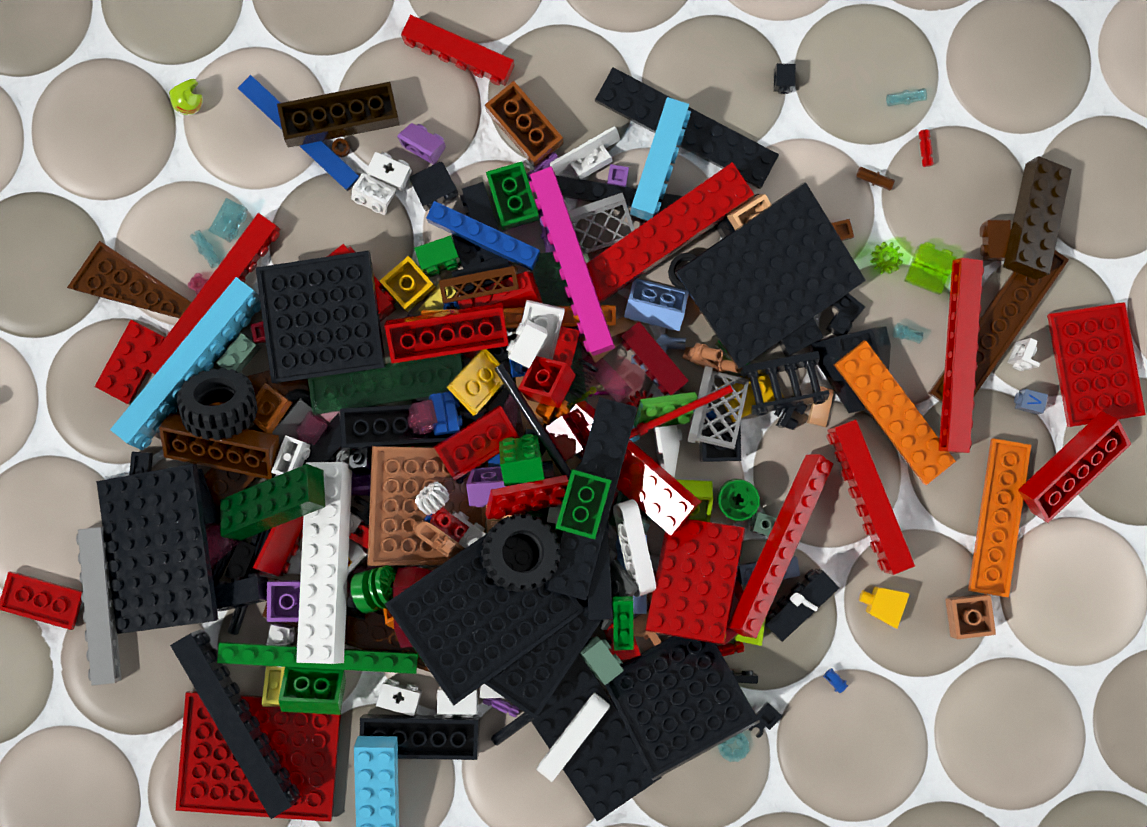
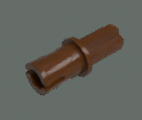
M860 167L856 174L857 178L872 183V186L877 185L888 191H891L895 182L894 179L881 175L879 171L876 173L864 167Z

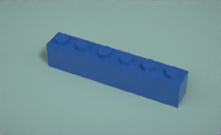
M436 201L433 202L426 217L428 223L530 271H533L540 256L539 249Z

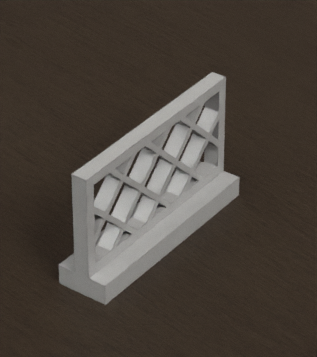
M623 193L568 211L571 221H576L573 226L574 229L584 234L580 242V247L585 249L582 251L583 255L614 245L624 238V236L618 234L622 223L630 226L631 232L635 230ZM623 205L625 211L622 220L612 215L615 207ZM609 209H612L611 212H610V214L607 213V212H605V211H606V210H609ZM602 212L608 215L604 226L594 222L598 213ZM594 215L593 218H592V220L586 218V217H589V216ZM610 217L620 221L616 232L606 228ZM625 217H627L628 223L624 222ZM584 218L590 222L586 232L576 228L580 219ZM592 223L602 228L598 238L588 234ZM604 229L614 234L610 242L606 243L600 240ZM586 235L596 240L593 248L588 249L582 246Z
M705 366L698 399L728 385L732 387L735 383L744 384V389L736 392L732 387L733 395L725 399L723 396L720 398L722 401L715 405L710 402L695 409L688 442L695 443V441H701L734 449L749 380L712 371V367ZM714 378L722 379L725 385L717 388ZM734 398L740 403V406L735 409L728 403ZM725 404L729 412L721 415L717 407ZM713 410L718 418L710 422L706 413ZM733 415L736 423L729 426L724 418ZM721 421L725 429L717 432L713 424ZM708 427L714 433L710 437L701 435L702 430ZM729 432L732 436V442L724 441L720 435Z

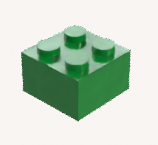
M451 235L414 248L421 270L426 276H437L441 274L440 271L446 269L448 271L455 270L461 264Z

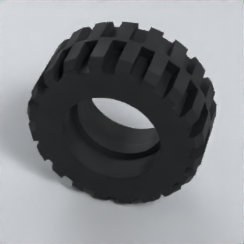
M213 368L209 369L210 371H201L198 375L191 376L189 381H185L177 394V404L182 423L188 432L199 438L202 436L206 440H210V438L220 440V438L225 437L226 439L232 438V435L242 433L243 429L246 430L256 417L258 408L252 382L244 374L238 373L233 369L220 368V370H216ZM216 402H226L217 406H209Z
M514 514L503 518L489 530L482 544L481 557H483V568H486L488 577L492 578L497 586H502L507 591H530L548 582L551 575L556 572L558 568L556 565L560 561L561 556L558 555L560 543L557 544L556 538L558 537L556 533H552L550 530L551 526L548 523L544 524L542 522L543 519L539 517L534 518L531 514ZM523 534L530 537L538 548V561L529 571H514L507 566L503 559L502 549L504 543L513 535Z

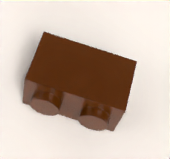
M987 220L982 224L979 233L980 237H982L980 254L983 256V261H1004L1011 232V220Z

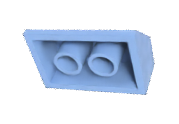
M637 278L632 283L624 317L669 330L680 331L689 293L682 289Z

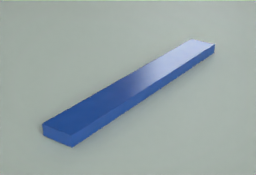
M250 75L238 89L282 130L277 104L280 102ZM322 141L299 145L346 191L359 179V175Z

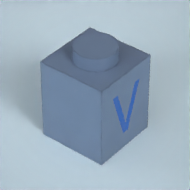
M1029 389L1019 390L1014 399V403H1016L1015 409L1033 414H1043L1048 395Z

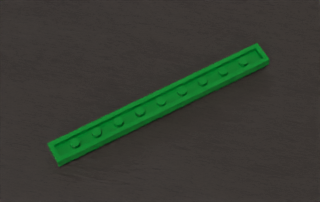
M219 642L217 663L416 674L418 653L344 649V663H296L297 646Z

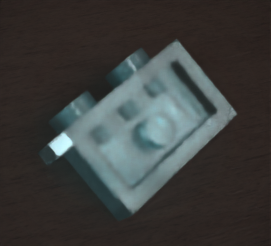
M226 198L208 231L231 242L232 239L236 238L241 222L243 223L246 220L248 209Z

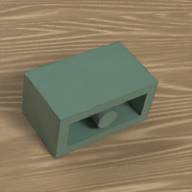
M241 333L217 363L222 368L227 370L233 369L241 373L261 347L255 344L247 335Z

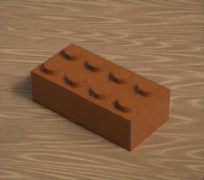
M512 81L485 104V109L489 116L533 167L563 145V137L515 81Z

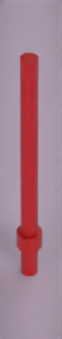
M731 385L647 423L637 424V427L632 429L630 438L639 434L642 436L652 428L732 393Z

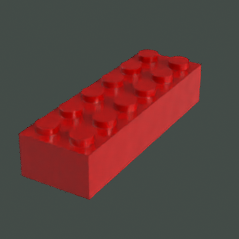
M503 303L387 320L384 325L392 364L509 346Z
M1101 411L1018 489L1034 515L1049 523L1131 445L1120 421Z

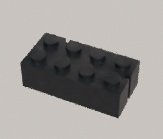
M817 568L809 570L804 575L805 579L801 583L797 582L791 587L790 590L792 592L787 596L783 595L778 599L775 609H769L765 618V626L781 642L815 612L803 603L797 607L790 600L794 593H799L808 602L819 608L839 589L836 583L823 570Z

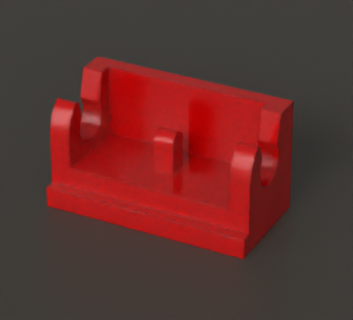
M359 525L358 528L363 531L356 534L351 533L349 538L368 549L369 525Z

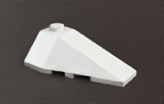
M677 425L656 427L653 429L658 464L672 477H675L680 446L679 441L682 440L681 429H677Z

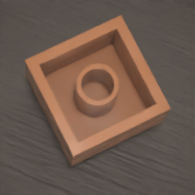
M978 594L945 598L950 637L965 639L996 635L990 595Z

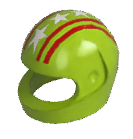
M196 79L184 81L169 91L173 108L182 115H193L202 107V95L192 93L198 85Z

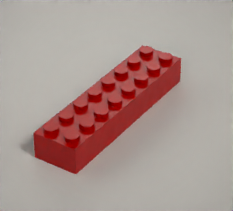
M584 400L575 404L569 413L588 441L596 410ZM629 439L616 488L630 500H635L642 511L667 533L672 535L680 529L701 501ZM585 450L579 453L582 458Z
M857 420L828 429L829 434L826 435L830 445L833 444L835 448L834 457L838 463H841L843 468L841 470L842 477L849 483V494L852 499L855 498L857 506H855L856 512L859 517L862 516L864 524L862 526L866 535L869 534L871 538L870 546L872 551L877 553L879 558L877 564L880 570L884 571V573L895 575L915 567Z

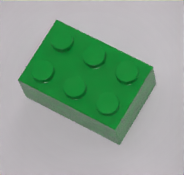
M523 161L486 172L503 231L539 221V214Z
M526 434L522 438L514 439L509 437L499 441L500 466L504 486L544 479L542 456L537 435Z
M572 469L556 529L595 540L612 480Z
M285 667L278 699L281 711L340 715L346 684L345 670Z

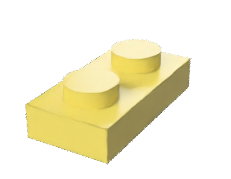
M440 284L436 286L419 308L420 312L422 310H443L444 304L442 302ZM453 288L447 289V299L453 298L457 291Z
M266 666L262 706H280L278 699L285 667Z

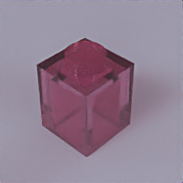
M309 411L296 429L299 435L298 438L307 444L310 442L315 445L326 429L327 424L323 419Z

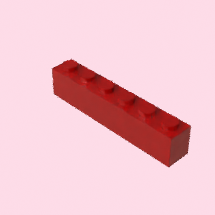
M411 14L401 33L404 44L411 48L418 47L427 55L434 54L445 63L450 61L457 68L464 71L468 69L479 78L484 76L490 79L491 83L498 86L500 84L506 86L515 66L513 59Z

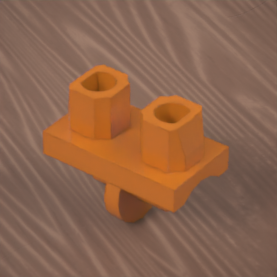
M563 400L560 408L539 403L535 414L544 418L543 423L549 425L555 412H557L555 417L558 419L562 415L569 413L570 410L566 407L568 402Z

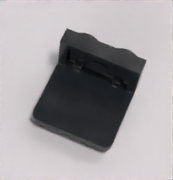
M438 162L410 176V182L425 211L430 210L434 201L441 204L452 201L459 195L443 162Z

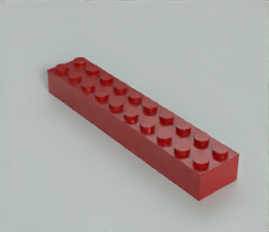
M733 162L586 263L600 304L725 219L729 213L755 197Z

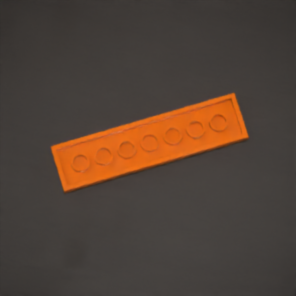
M862 341L834 364L924 485L929 484L956 462L949 452L939 451L940 439L867 341Z
M991 439L968 591L1009 598L1023 498L1018 489L1026 483L1031 445Z

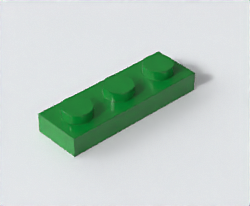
M633 596L613 597L614 651L634 650Z

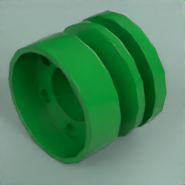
M731 479L720 487L717 494V502L720 510L728 518L735 521H744L751 518L757 512L760 505V496L757 489L750 482L743 479ZM737 494H740V497L743 498V500L739 501L738 504H735V500H733L732 498L733 496L736 497Z
M385 565L354 574L351 580V595L353 602L361 612L370 613L381 608L385 609L386 606L384 604L393 599V584L396 571L391 566Z

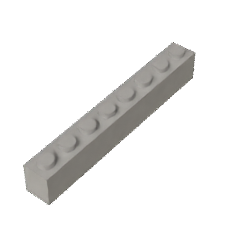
M103 527L79 529L76 536L80 550L78 562L81 564L80 582L83 584L81 599L85 607L83 620L86 622L85 640L88 642L86 657L90 664L88 678L91 681V686L121 681L118 635Z

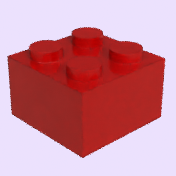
M536 356L518 389L527 400L560 408L576 374L567 363Z

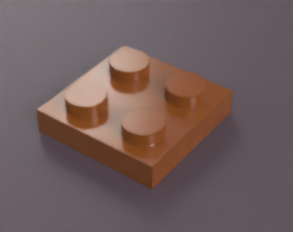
M264 383L256 395L258 409L253 423L265 433L272 434L292 402L273 387Z

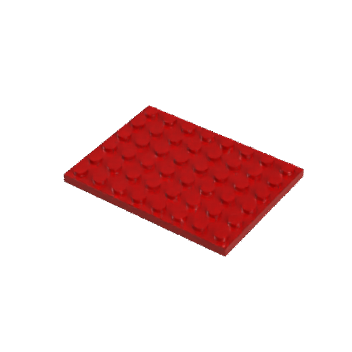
M187 691L185 694L175 811L269 817L197 692ZM241 695L242 699L249 703V711L252 716L258 719L260 730L268 736L270 747L278 753L281 766L288 770L292 785L295 784L300 792V798L297 802L274 818L331 822L333 819L341 713L340 715L282 712L280 706H262V696Z

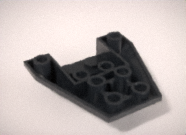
M886 326L841 335L812 344L813 352H819V368L848 414L866 410L867 408L834 364L862 341H867L889 371L891 343Z

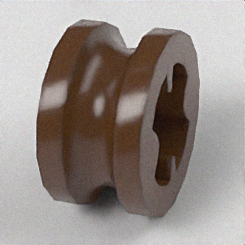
M338 138L332 143V150L338 157H345L350 153V145L345 139ZM339 144L346 146V148H343V152H340L339 149L336 150V148H339Z

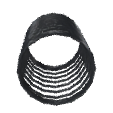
M581 358L578 359L582 363H578L588 371L591 370L598 373V368ZM573 370L574 372L578 373V374H579L580 376H582L583 378L586 377V376H584L583 374H581V373H579V372ZM569 388L568 392L582 399L583 396L575 392V389Z

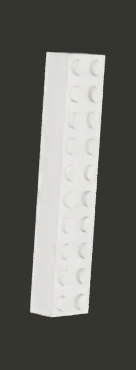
M308 462L306 464L324 470L325 507L304 515L296 663H344L352 470L349 469V464L344 462Z

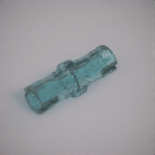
M925 88L914 91L903 90L901 93L887 94L886 96L888 107L899 104L910 105L912 102L927 100Z
M197 230L194 232L195 235L192 233L190 238L194 241L199 249L198 252L205 257L210 267H216V263L219 265L222 261L213 251L212 244L207 242L202 232Z

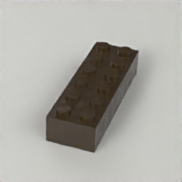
M390 82L277 104L284 141L288 148L400 126Z
M1040 156L1025 164L1003 268L1035 280L1050 274L1072 169Z

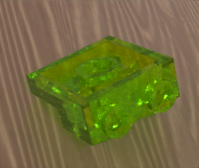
M924 242V244L917 246L904 281L940 295L948 276L951 274L952 261L956 260L957 257L952 256L953 252L950 250L942 249V251L935 249L934 244Z

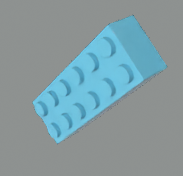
M667 97L631 206V216L648 221L659 213L661 202L658 201L659 199L663 200L667 184L664 182H669L673 166L670 164H675L679 151L676 145H681L685 129H682V127H687L691 111H688V103Z
M358 736L354 745L356 827H399L397 736Z

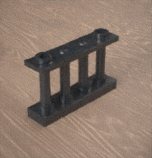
M814 351L743 366L741 369L742 378L750 380L756 405L751 407V415L763 416L770 411L810 403L818 405L828 400L829 390L821 391L815 371V366L818 365L820 359L819 352ZM804 367L808 371L813 393L806 395L801 394L796 374L797 369ZM784 371L789 375L794 397L786 399L782 398L777 374ZM767 375L770 378L775 401L763 402L758 382L759 376Z

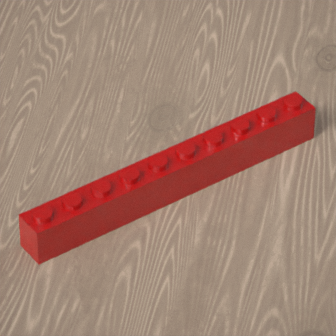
M257 213L144 368L155 375L232 281L237 277L245 283L248 273L255 270L257 261L268 252V246L271 242H275L278 239L281 229L260 213Z
M959 258L952 261L939 451L970 453L972 446V411L975 406L973 397L976 388V355L979 349L977 341L980 331V298L983 291L981 285L984 274L983 260Z
M821 454L805 455L728 625L730 629L741 636L757 638L834 464Z

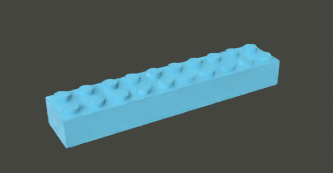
M236 277L110 430L133 447L140 450L147 448L156 433L160 432L159 426L170 413L175 414L177 412V394L185 381H189L191 376H196L201 371H210L209 369L214 367L215 361L226 352L229 344L238 338L239 332L243 327L245 328L249 325L252 316L261 310L260 296Z

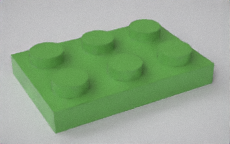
M695 392L641 399L634 426L636 428L637 424L647 423L697 400L698 397ZM694 410L657 427L690 423Z

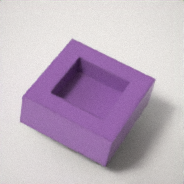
M610 164L607 184L626 187L629 167Z

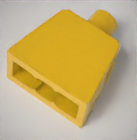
M874 587L872 593L862 590L859 601L868 604L866 608L868 614L898 629L909 593Z

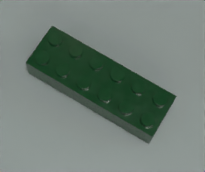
M305 464L221 499V536L240 541L324 508V470Z

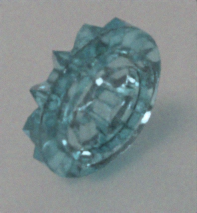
M741 732L719 744L718 749L724 759L729 762H739L746 757L749 751V741ZM736 739V744L740 748L735 749L732 754L731 747H729L728 745L733 744Z

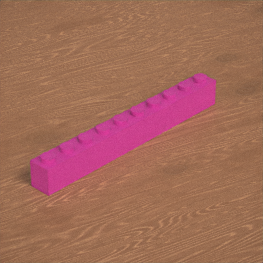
M551 166L530 174L532 181L529 182L532 192L537 194L538 198L535 199L538 210L542 209L544 215L541 216L544 227L549 229L550 233L547 234L550 245L554 244L556 250L553 251L556 262L561 264L562 268L559 269L562 280L566 279L568 285L565 287L567 296L573 299L574 304L571 305L574 315L579 317L580 322L577 323L581 334L584 333L586 340L583 341L587 352L590 351L593 356L615 349L555 172Z

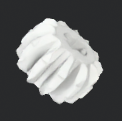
M430 483L416 496L415 503L420 511L426 515L435 514L436 511L445 506L450 494L441 483Z

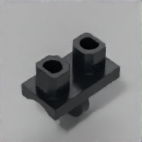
M807 405L776 410L775 416L779 417L781 414L776 426L795 430L799 421L792 418L791 415L793 411L803 415Z

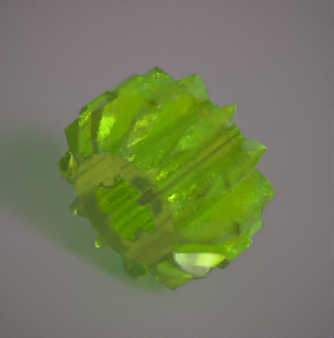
M882 242L881 246L876 245L874 247L875 251H872L870 254L874 257L870 260V263H876L874 270L880 268V274H883L885 271L891 274L893 270L897 271L899 269L898 265L903 264V261L899 259L903 256V253L897 252L900 249L899 246L895 249L893 248V242L889 243V245L886 242ZM888 255L890 258L885 261L884 257Z

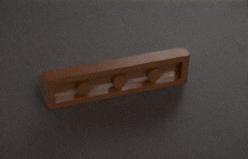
M511 266L439 280L442 302L446 304L519 290L518 268ZM512 277L514 286L505 287L500 283L504 278ZM494 281L496 284L492 290L486 291L482 288L484 282ZM473 284L477 286L473 294H467L463 291L465 286ZM456 288L458 290L453 298L447 299L446 290Z

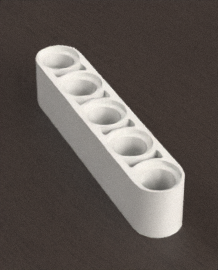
M631 499L614 505L613 514L626 571L639 587L634 596L640 597L653 592L656 589V582L637 502Z
M593 693L541 760L536 770L552 782L606 713L610 704L596 693Z

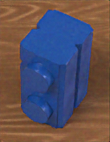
M451 392L431 394L429 402L434 434L437 436L460 431L462 418L461 415H457L456 409L459 408V400Z

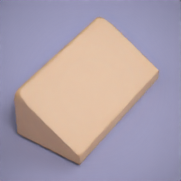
M820 386L821 391L829 390L828 400L818 405L811 403L807 423L826 427L834 390Z

